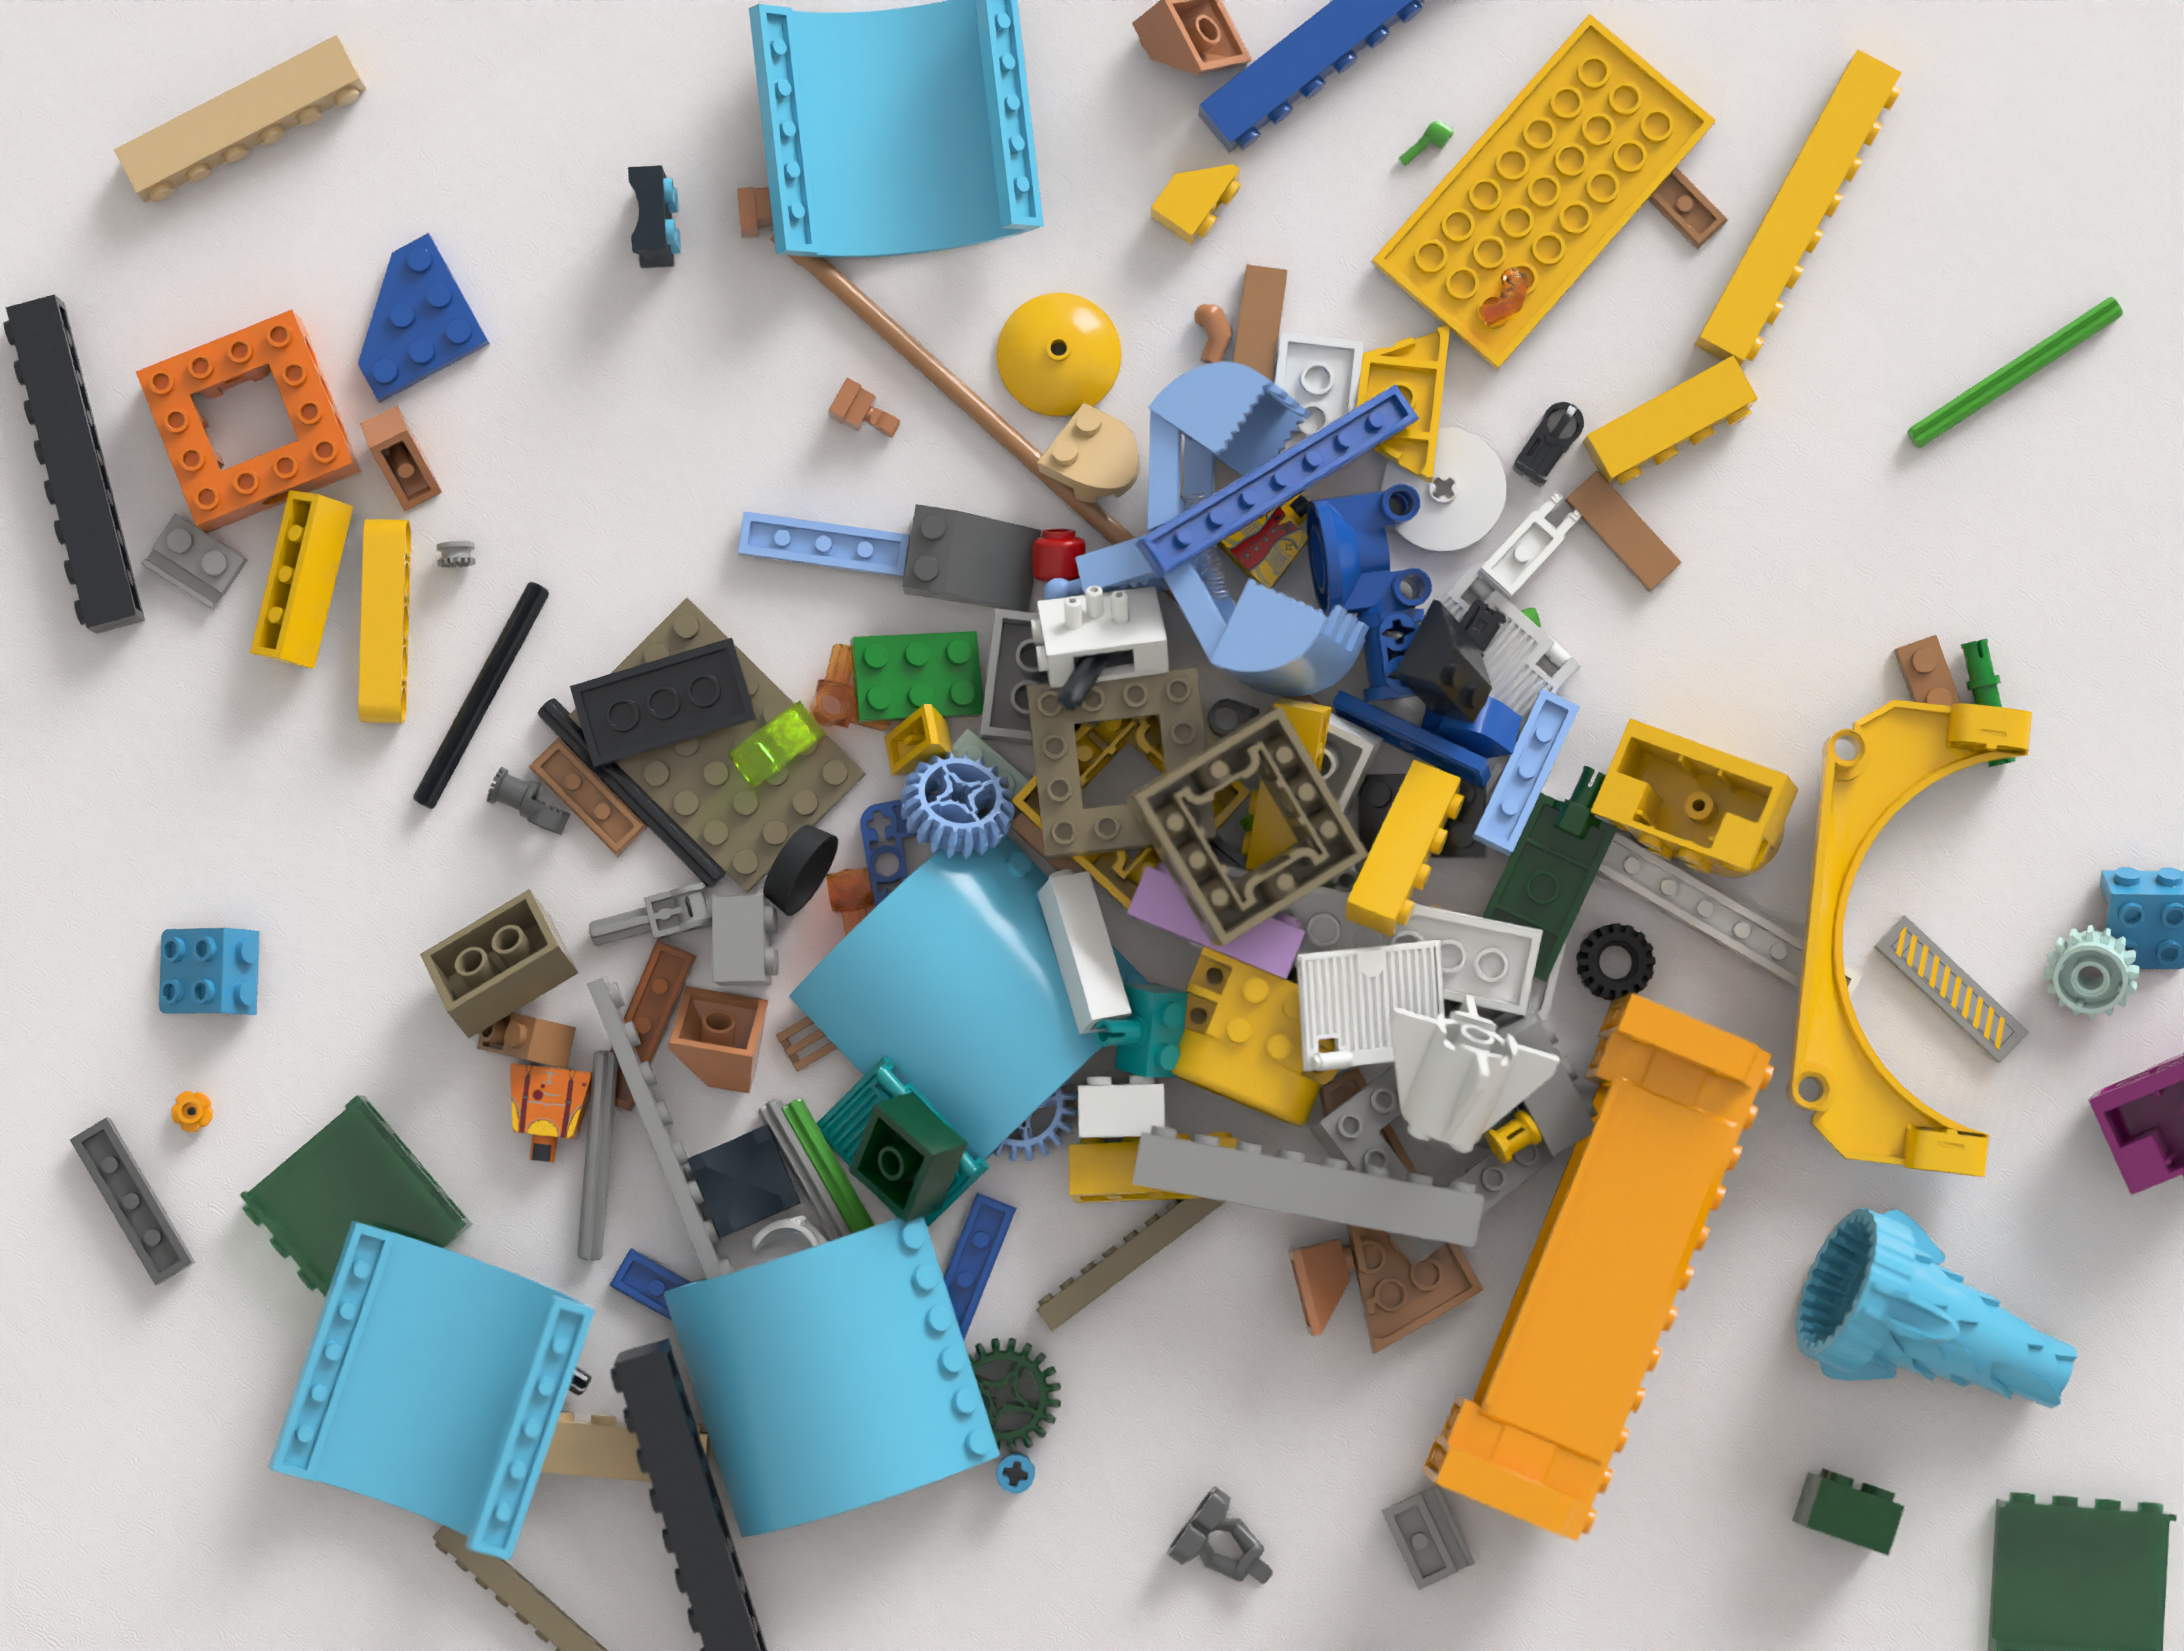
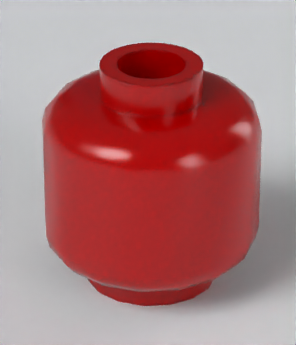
M1073 529L1042 530V536L1032 542L1033 577L1039 581L1046 582V584L1054 578H1063L1068 581L1080 578L1075 557L1086 554V542L1076 536V530Z

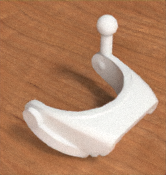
M802 1215L791 1219L777 1220L766 1225L755 1235L751 1245L754 1252H759L770 1243L785 1239L801 1242L808 1248L829 1241Z

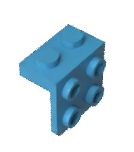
M2121 867L2115 871L2102 870L2100 887L2108 903L2105 929H2111V936L2116 939L2121 937L2126 939L2124 947L2126 951L2135 950L2136 959L2130 965L2139 966L2140 969L2184 968V871L2175 868H2161L2158 871H2138L2130 867Z
M232 928L166 929L161 936L160 1011L166 1014L218 1013L256 1015L259 931Z

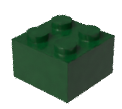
M911 1093L875 1104L849 1172L905 1222H909L941 1210L968 1143Z
M1822 1468L1820 1476L1808 1472L1792 1521L1818 1532L1889 1556L1905 1507L1893 1502L1895 1493L1864 1482L1860 1490L1853 1488L1854 1479Z

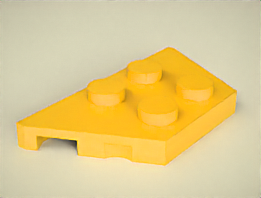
M1445 325L1438 327L1436 332L1417 339H1414L1412 336L1398 341L1390 348L1380 347L1363 353L1357 398L1358 407L1391 386L1397 385L1419 419L1413 425L1378 445L1373 450L1428 483L1433 482L1450 326Z

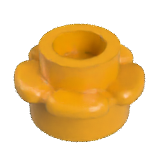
M185 1091L176 1097V1104L171 1108V1117L175 1124L181 1125L183 1131L197 1132L200 1127H205L211 1122L213 1110L211 1108V1101L206 1094ZM190 1107L195 1108L196 1112L194 1115L188 1113Z

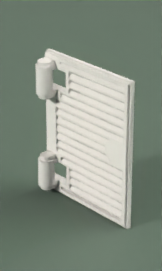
M1468 566L1438 601L1460 623L1471 607L1461 596L1470 588L1488 604L1489 608L1494 611L1498 610L1505 615V624L1503 625L1498 622L1499 630L1486 650L1480 652L1485 654L1483 661L1492 685V690L1488 696L1501 701L1522 717L1517 735L1518 738L1540 690L1543 688L1556 695L1582 665L1500 592L1488 584L1474 569ZM1543 655L1560 668L1552 678L1536 665Z
M1440 940L1296 955L1303 1071H1325L1348 1068L1349 1066L1394 1061L1389 1022L1395 1007L1437 1020L1438 1015L1443 1013L1445 1019ZM1335 1039V1052L1319 1053L1318 1040Z

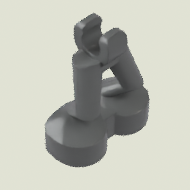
M1214 1486L1200 1502L1188 1523L1177 1534L1168 1548L1167 1555L1183 1565L1192 1561L1200 1554L1205 1567L1238 1582L1243 1581L1250 1574L1260 1583H1266L1272 1576L1273 1571L1269 1565L1259 1559L1264 1552V1546L1240 1518H1226L1231 1497ZM1216 1530L1230 1532L1243 1551V1554L1236 1560L1215 1553L1208 1542V1535Z

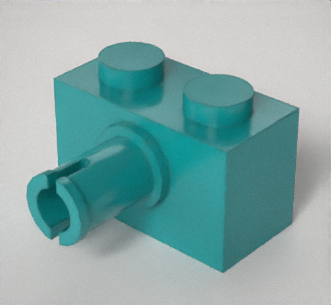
M1157 983L1123 984L1132 1013L1125 1020H1099L1095 1028L1108 1029V1032H1096L1095 1038L1097 1043L1102 1047L1117 1045L1116 1069L1144 1078L1179 1077L1172 1074L1171 1070L1175 1069L1180 1055L1178 1045L1184 1033L1188 992Z

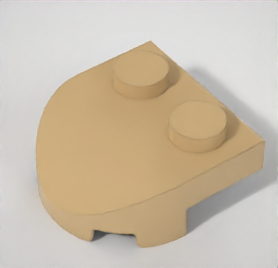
M1085 403L1082 404L1037 462L1040 473L1073 488L1075 499L1089 503H1096L1098 497L1115 494V497L1118 498L1124 495L1135 484L1140 472L1137 444L1131 430L1122 421Z

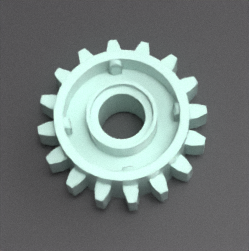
M2088 925L2087 931L2080 933L2075 928L2071 929L2069 939L2067 940L2061 937L2057 938L2055 943L2057 951H2048L2046 962L2050 966H2046L2044 970V978L2052 980L2048 984V993H2057L2059 997L2057 1005L2060 1008L2065 1005L2072 1008V1015L2077 1016L2080 1012L2087 1013L2090 1019H2095L2096 1014L2105 1012L2108 1016L2113 1015L2114 1006L2117 1004L2125 1007L2128 1003L2126 993L2135 994L2137 983L2132 979L2139 978L2140 971L2139 966L2130 965L2136 959L2135 950L2126 951L2124 948L2126 939L2124 937L2114 938L2111 936V929L2106 928L2103 932L2095 931L2093 925ZM2087 966H2094L2103 974L2097 978H2089L2081 972V969Z

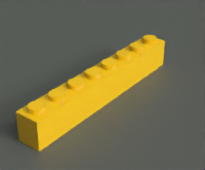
M1857 49L1696 340L1695 346L1721 360L1734 355L1739 366L1744 362L1745 358L1750 361L1754 360L1765 340L1758 336L1765 322L1773 325L1784 303L1778 300L1785 286L1792 290L1804 267L1797 264L1804 251L1810 254L1813 252L1823 234V231L1817 228L1824 215L1832 217L1843 198V195L1837 193L1843 179L1849 182L1852 181L1863 161L1856 157L1863 143L1871 146L1882 126L1881 123L1876 121L1882 108L1890 111L1902 88L1895 84L1902 72Z

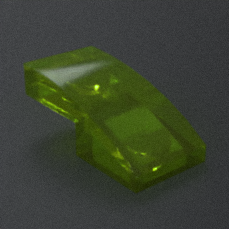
M799 700L728 754V757L751 787L755 788L784 768L794 757L821 740L825 732Z

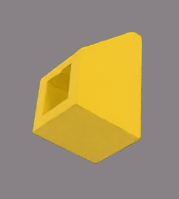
M1230 164L1176 173L1152 205L1150 217L1190 245L1197 236L1204 239L1217 221V217L1213 214L1222 202L1229 205L1241 187V184L1237 182L1240 168Z

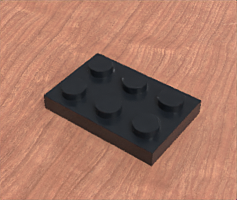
M1367 774L1359 790V840L1368 855L1406 774ZM1461 779L1459 794L1464 796L1462 807L1455 820L1448 818L1443 829L1448 831L1445 844L1440 854L1432 853L1430 859L1487 858V846L1471 838L1486 807V786L1485 788H1480Z

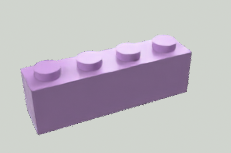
M1158 863L1156 869L1146 866L1127 911L1128 916L1202 947H1208L1285 980L1289 976L1297 957L1296 955L1306 935V931L1299 929L1300 920L1278 912L1275 918L1270 917L1225 946H1213L1167 868L1162 863Z

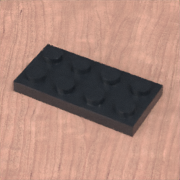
M732 638L570 686L594 768L757 720Z

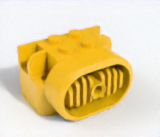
M1630 718L1591 809V813L1608 819L1617 828L1631 833L1638 842L1648 847V852L1667 860H1671V857L1686 863V866L1704 874L1712 873L1721 877L1737 878L1748 876L1761 870L1775 857L1782 844L1785 821L1797 795L1798 788L1787 774Z
M1204 946L1185 991L1188 992L1184 1033L1178 1045L1180 1055L1175 1069L1171 1070L1172 1074L1197 1087L1280 1121L1299 1127L1305 1125L1321 1086L1330 1082L1338 1069L1303 1071L1298 985ZM1335 1039L1318 1040L1319 1053L1335 1052Z

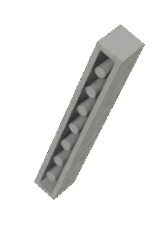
M1154 1125L1151 1127V1133H1141L1132 1181L1133 1185L1476 1247L1484 1195L1475 1193L1476 1185L1451 1180L1449 1188L1433 1186V1177L1408 1173L1407 1180L1390 1178L1391 1169L1365 1165L1364 1173L1347 1170L1348 1161L1322 1157L1321 1165L1304 1162L1305 1153L1284 1149L1279 1150L1278 1157L1261 1154L1262 1145L1237 1141L1236 1149L1219 1146V1137L1194 1133L1193 1141L1176 1138L1177 1130Z

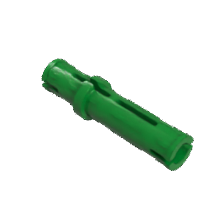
M1988 639L1961 644L1970 680L1966 682L1967 690H1972L1975 704L2002 707L1997 684L2001 683L2000 676L1994 674L1987 644ZM2008 758L1990 761L1988 766L1993 767L2015 762L2016 759Z

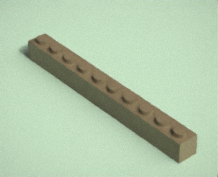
M1209 1198L1184 1199L1182 1201L1175 1199L1166 1206L1168 1212L1159 1217L1156 1213L1144 1222L1147 1227L1140 1233L1136 1229L1123 1238L1126 1242L1118 1249L1113 1245L1101 1254L1104 1257L1101 1262L1096 1265L1092 1261L1080 1271L1083 1275L1074 1281L1072 1277L1059 1286L1062 1291L1054 1297L1049 1293L1038 1301L1040 1307L1037 1309V1312L1051 1331H1054L1224 1204L1225 1201Z
M444 1525L432 1537L437 1541L435 1546L446 1555L448 1552L457 1559L455 1563L465 1572L470 1570L477 1576L475 1581L482 1588L493 1590L497 1594L495 1599L504 1607L510 1605L516 1611L515 1616L525 1625L530 1623L537 1629L535 1634L546 1643L551 1641L557 1647L555 1651H608L505 1559L469 1550L465 1546L468 1536Z

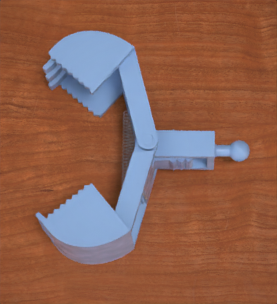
M1209 363L1179 376L1165 387L1148 407L1150 409L1147 530L1149 532L1154 531L1214 494L1215 458L1244 476L1278 456L1281 450L1286 449V442L1292 440V433L1298 431V424L1304 423V418L1308 419L1311 413L1300 406L1285 390L1274 384L1271 380L1256 370L1240 363ZM1182 434L1185 436L1183 495L1180 494ZM1144 536L1133 537L1131 540L1075 557L1080 578L1072 581L1054 578L1048 581L1043 590L1045 600L1086 594L1085 591L1090 586L1102 588L1103 593L1155 586L1156 592L1160 594L1162 591L1171 589L1207 654L1210 663L1254 690L1277 696L1293 697L1313 694L1341 680L1356 662L1366 641L1364 637L1369 629V626L1358 621V618L1347 613V610L1339 605L1335 606L1327 618L1322 610L1315 611L1311 605L1305 606L1302 601L1295 602L1292 597L1286 598L1282 592L1276 594L1273 588L1266 589L1265 585H1257L1250 578L1236 605L1227 590V586H1225L1226 582L1223 581L1225 577H1221L1224 573L1221 572L1223 568H1219L1222 566L1219 563L1221 560L1217 559L1220 557L1217 554L1219 551L1213 547L1159 580L1135 545Z

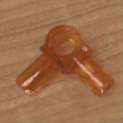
M834 644L825 679L818 680L815 694L810 702L809 711L812 718L822 726L831 727L836 725L848 728L849 724L853 723L883 732L887 731L891 721L857 723L854 688L849 686L853 670L851 646ZM831 695L837 698L841 705L839 714L831 715L823 709V696Z
M868 867L844 869L839 872L826 874L831 908L835 913L842 914L845 936L867 916L866 909L871 908L872 904H874Z

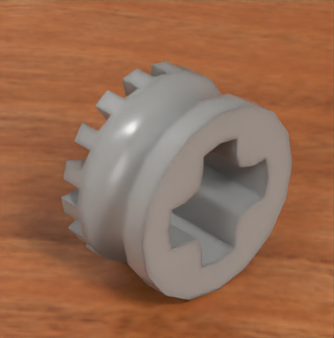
M450 541L436 545L437 551L442 554L441 559L437 560L439 567L450 568L452 564V568H456V564H458L460 568L476 564L475 558L470 555L471 550L475 549L474 542Z

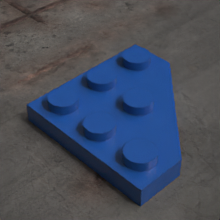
M429 233L392 252L360 354L358 366L379 403L490 344Z

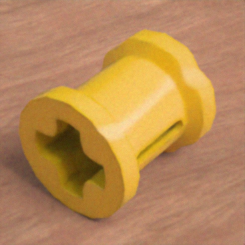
M1522 1109L1514 1114L1515 1118L1499 1129L1494 1130L1491 1128L1485 1132V1138L1490 1149L1503 1164L1511 1162L1512 1155L1529 1144L1537 1145L1542 1142L1541 1133L1535 1122Z

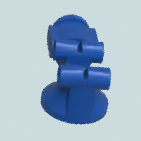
M1396 484L1380 492L1311 500L1307 506L1306 532L1309 537L1307 542L1308 556L1319 610H1322L1325 617L1328 618L1335 606L1339 605L1346 609L1347 613L1357 614L1356 618H1358V621L1369 626L1364 637L1366 641L1363 646L1369 688L1363 690L1365 702L1417 696L1404 681L1400 682V680H1393L1387 677L1392 672H1396L1425 616L1424 609H1416L1415 607L1429 599L1432 592L1430 577L1424 571L1418 568L1390 571V554L1385 529L1399 527L1417 515L1420 509L1421 500L1418 492L1407 484ZM1389 498L1396 500L1400 504V515H1396L1390 510ZM1402 581L1411 586L1413 591L1411 600L1405 598L1401 593L1400 584ZM1389 630V632L1401 634V637L1395 640L1392 637L1382 636V633ZM1401 651V655H1400V656H1397V657H1394V658L1388 660V656H1389V655H1392V654H1395V653H1398V652Z

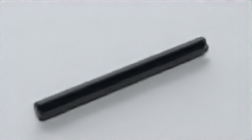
M529 582L414 793L413 799L417 803L429 809H433L436 806L549 596V591L545 587L535 582Z
M552 698L542 705L537 714L546 725L707 887H714L724 878L726 872L616 763L598 768L593 767L583 730L568 716L570 713L557 699Z

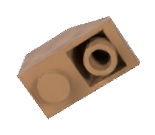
M511 1013L479 1032L477 1049L567 1069L576 1027Z

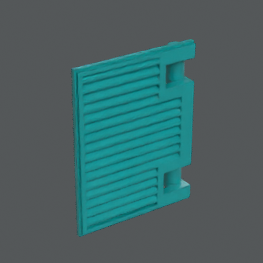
M883 1056L816 1123L827 1143L850 1167L875 1104L891 1099L878 1083L888 1092L892 1099L911 1093L962 1137L911 1082L904 1086L891 1072L895 1065L886 1056ZM966 1151L964 1152L958 1167L962 1174L958 1170L956 1171L941 1210L923 1216L927 1228L989 1169V1165L981 1156L974 1161ZM890 1209V1211H891L896 1217H899L892 1209Z

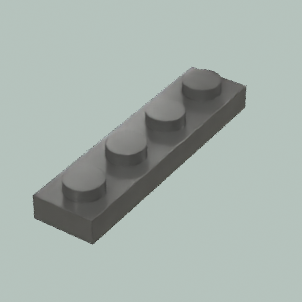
M106 1117L71 1138L72 1145L154 1284L160 1285L194 1264V1259L112 1120Z

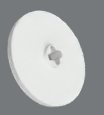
M1439 428L1432 483L1423 481L1389 460L1384 470L1381 491H1385L1396 484H1407L1418 492L1421 501L1417 515L1394 529L1409 543L1432 552L1459 551L1481 541L1499 521L1507 496L1504 469L1496 453L1479 437L1456 428ZM1438 481H1441L1443 484H1447L1450 481L1454 483L1451 487L1453 496L1450 499H1447L1445 496H1440L1438 499L1434 497L1437 493L1435 484ZM1389 498L1390 510L1394 514L1400 515V504L1396 500Z

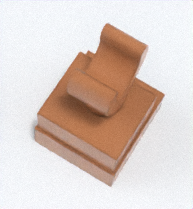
M769 187L737 188L742 238L758 237V227L773 226Z
M848 377L829 408V416L857 431L860 430L865 421L881 433L893 438L900 425L898 418L872 407L876 401V396L864 390L862 385Z

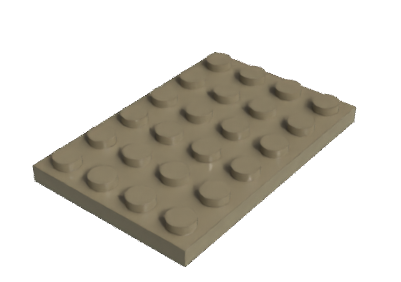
M686 598L610 674L728 639V637ZM735 645L757 720L615 763L748 893L769 872L777 855L790 837L804 825L814 827L866 774ZM575 708L568 716L582 729Z

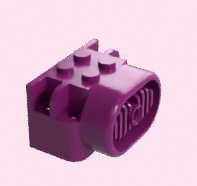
M2181 1053L2143 1072L2104 1087L2095 1092L2089 1099V1103L2131 1195L2181 1175L2184 1178V1053Z

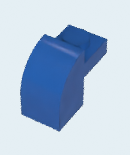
M1488 696L1487 703L1481 709L1474 724L1433 714L1426 706L1421 728L1456 745L1460 744L1467 750L1488 759L1513 754L1522 717L1501 701Z

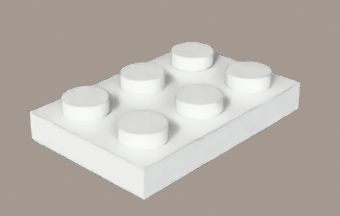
M1281 332L1275 384L1285 390L1290 397L1295 399L1311 415L1308 419L1304 418V423L1298 424V431L1292 433V440L1286 442V449L1281 450L1280 454L1357 407L1363 341Z

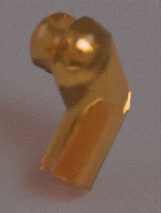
M1515 267L1506 269L1500 278L1503 285L1500 297L1479 307L1481 317L1487 326L1521 310L1529 288V282L1526 274L1522 273L1520 269Z

